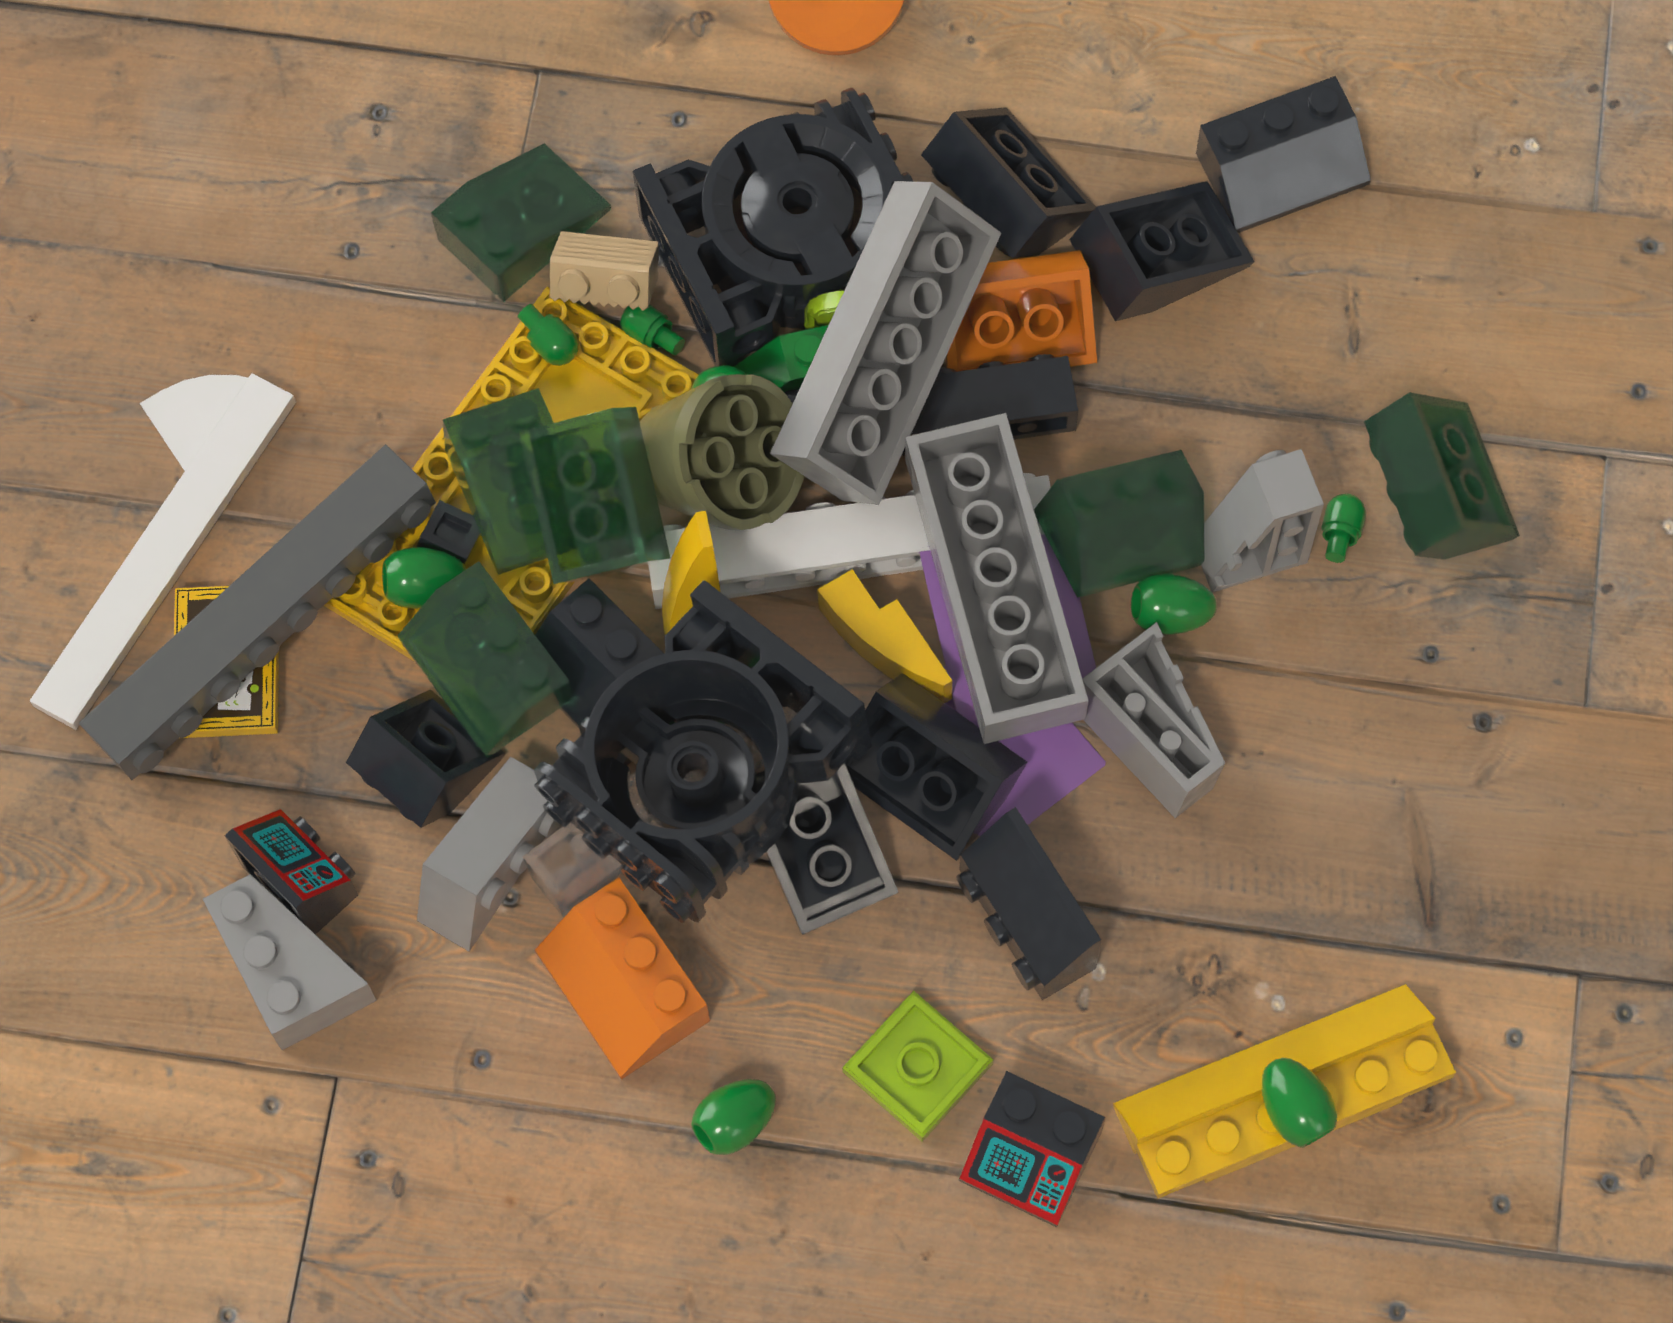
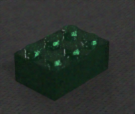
M636 407L610 408L519 432L553 584L580 581L671 558Z

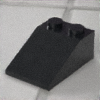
M1208 181L1097 206L1069 239L1075 251H1081L1089 268L1090 278L1115 321L1154 312L1245 270L1254 263L1252 256Z
M845 764L828 781L800 783L796 806L790 822L781 837L766 852V855L803 935L899 892ZM765 770L757 773L756 794L764 786Z

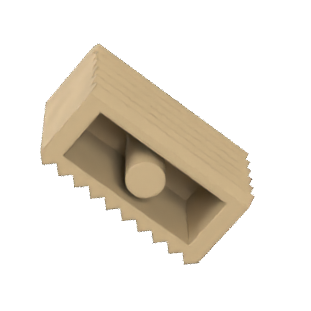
M560 231V236L550 258V297L554 301L560 298L564 303L569 299L574 304L578 300L583 304L590 301L593 305L599 302L603 307L608 303L613 308L619 304L623 309L629 305L633 310L639 306L644 311L649 306L658 280L659 242Z

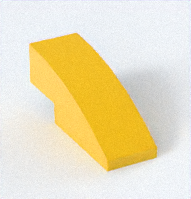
M706 510L695 512L683 531L671 557L664 582L662 600L664 636L693 607L690 594L703 580L721 592Z
M853 569L817 589L820 611L837 633L860 656L892 679L903 673L944 703L952 699V679L897 599L879 609Z

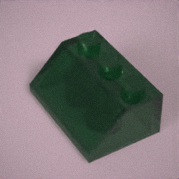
M1409 392L1364 421L1370 437V450L1380 463L1387 481V494L1398 510L1404 526V539L1410 549L1413 550L1415 556L1445 560L1512 541L1520 536L1467 402Z
M1182 450L1057 479L1034 509L1035 516L1077 598L1137 583L1152 575L1171 574L1199 567L1205 561L1204 491Z
M479 561L435 590L398 634L399 641L486 758L572 700L570 683L567 677Z

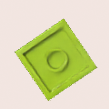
M913 991L842 1067V1071L923 1142L993 1065V1059Z

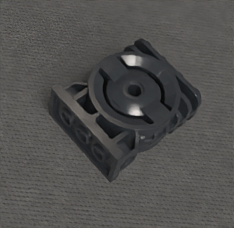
M850 87L841 91V104L832 108L826 99L815 102V115L794 112L790 115L772 117L757 122L730 139L718 152L710 166L688 159L658 173H655L651 163L632 171L639 218L651 241L659 242V257L715 366L727 365L734 367L738 364V358L759 350L775 339L780 327L805 329V308L810 300L821 294L845 291L894 181L914 182L908 172L901 174L894 161L897 160V154L893 142L886 132L879 134L873 123L876 120L873 106L865 93L858 95ZM850 185L861 193L863 203L859 223L851 235V241L858 250V253L853 257L844 243L854 219V198ZM741 192H743L741 199L743 225L748 237L759 250L744 238L735 222L733 201ZM797 206L808 209L803 214L788 212L789 209ZM699 228H705V235L696 238L687 235ZM793 263H801L807 275L801 276ZM717 284L722 292L718 294L713 285Z
M705 580L690 594L693 607L665 635V654L644 660L620 675L601 695L590 718L585 717L578 724L581 736L574 743L566 738L562 739L556 746L559 759L552 766L546 762H540L534 769L538 780L534 786L547 800L543 805L545 811L561 826L567 827L572 823L583 832L584 835L581 837L583 842L596 855L605 859L610 854L623 865L620 869L621 872L638 889L644 891L649 886L662 897L660 903L663 908L681 923H684L688 918L699 923L706 915L704 903L711 896L721 899L728 891L726 880L733 872L742 875L749 868V864L764 855L776 843L793 815L800 783L828 781L851 756L859 761L872 747L864 702ZM782 707H789L797 713L788 724ZM663 714L676 723L669 725L658 715ZM722 723L728 724L744 733L760 752L764 762L765 782L758 794L755 793L757 785L756 768L748 745L737 732ZM620 752L637 765L635 780L643 808L662 827L643 822L635 811L629 791L631 771L628 766L617 760ZM693 770L707 771L705 777L699 781L689 782L684 780L685 776Z

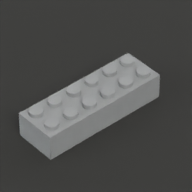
M894 181L770 454L841 500L879 505L905 448V439L912 433L1001 232L933 182Z
M1006 413L907 436L905 439V461L983 743L987 744L1085 720L1088 697Z

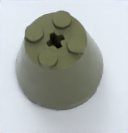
M735 374L713 378L660 406L653 407L641 419L633 434L631 448L627 450L625 455L626 469L635 477L641 490L653 501L691 517L694 516L695 512L706 510L708 523L719 528L746 530L759 527L765 523H773L792 505L804 479V475L770 454L793 403L778 386L760 376Z

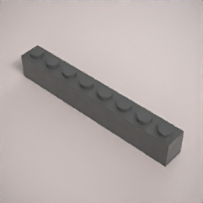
M385 444L79 722L80 726L131 780L135 779L140 773H147L162 760L164 751L179 737L184 738L193 733L201 724L203 715L218 702L221 703L230 699L238 691L241 681L256 667H263L277 655L279 646L294 632H301L309 627L315 620L320 608L332 597L337 598L346 593L353 585L356 575L370 563H376L383 559L391 550L393 542L408 528L412 529L419 526L427 518L431 507L436 503L427 483Z

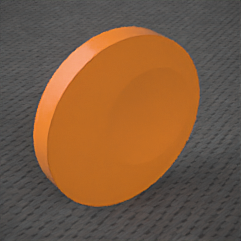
M769 0L770 8L777 23L793 41L808 50L825 55L853 54L876 44L895 25L905 0Z

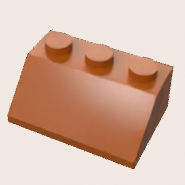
M1081 251L988 263L945 357L946 368L954 369L958 372L977 369L980 365L992 361H1000L1006 365L1021 363L1041 354H1050L1055 356V358L1068 356L1070 367L1097 363L1090 273Z
M619 877L575 905L535 949L536 954L621 1080L710 1022L706 1002Z

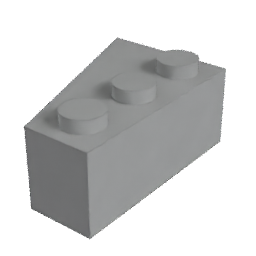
M1302 449L1286 453L1284 450H1276L1261 456L1256 463L1249 467L1192 537L1191 541L1212 593L1308 563L1324 503Z
M1156 622L1082 678L1088 697L1084 722L1171 815L1177 818L1213 789L1225 765V761L1198 706H1193L1182 684L1184 677L1178 665H1173L1162 643L1163 634Z
M510 757L423 863L417 921L469 952L520 874L529 866L545 837L550 838L560 826L543 808L547 800L534 786L538 780L533 769Z
M251 874L203 898L267 1027L281 1050L377 1001L369 984Z

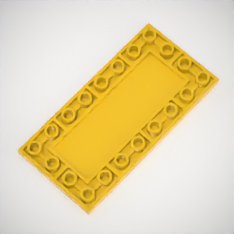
M548 286L533 305L544 317L549 314L559 317L574 332L579 344L575 358L570 363L562 366L546 362L530 345V341L527 339L530 330L520 322L412 468L427 483L436 502L431 507L427 518L419 526L412 529L408 528L393 542L391 550L383 559L376 563H370L356 575L353 585L346 593L337 598L332 597L324 605L486 706L515 667L550 611L563 600L640 492L641 488L636 482L635 477L627 471L625 466V455L627 450L631 448L633 434L637 425L653 407L660 406L691 390L698 376L697 373L656 349L640 343L620 328L577 303L574 304L570 299L565 303L560 298L554 301L550 297V287ZM439 500L485 521L482 533L465 563L467 584L462 592L444 603L418 609L400 607L387 600L384 595L382 581L384 560L396 551L417 546L419 538Z

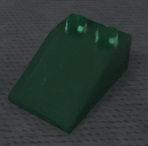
M544 143L467 181L431 212L437 239L498 298L505 302L550 263L560 231L585 233L611 210V205Z
M539 388L443 419L445 452L498 575L594 543V537L558 431Z

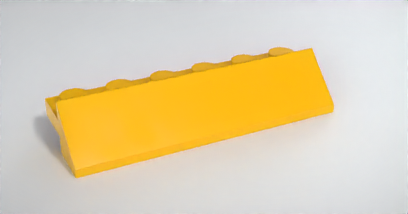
M1405 984L1113 1103V1107L1133 1153L1138 1154L1155 1195L1159 1199L1200 1181L1210 1182L1295 1147V1145L1286 1141L1274 1128L1262 1096L1261 1082L1264 1068L1276 1059L1282 1057L1293 1059L1311 1070L1329 1090L1337 1110V1125L1334 1130L1400 1104L1407 1096L1453 1078L1456 1071L1433 1025L1436 1018Z

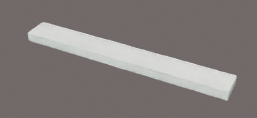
M251 373L30 699L33 707L77 730L80 725L79 722L94 705L296 404L293 394Z

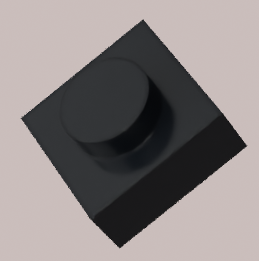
M439 500L416 547L443 551L456 557L465 565L486 522Z

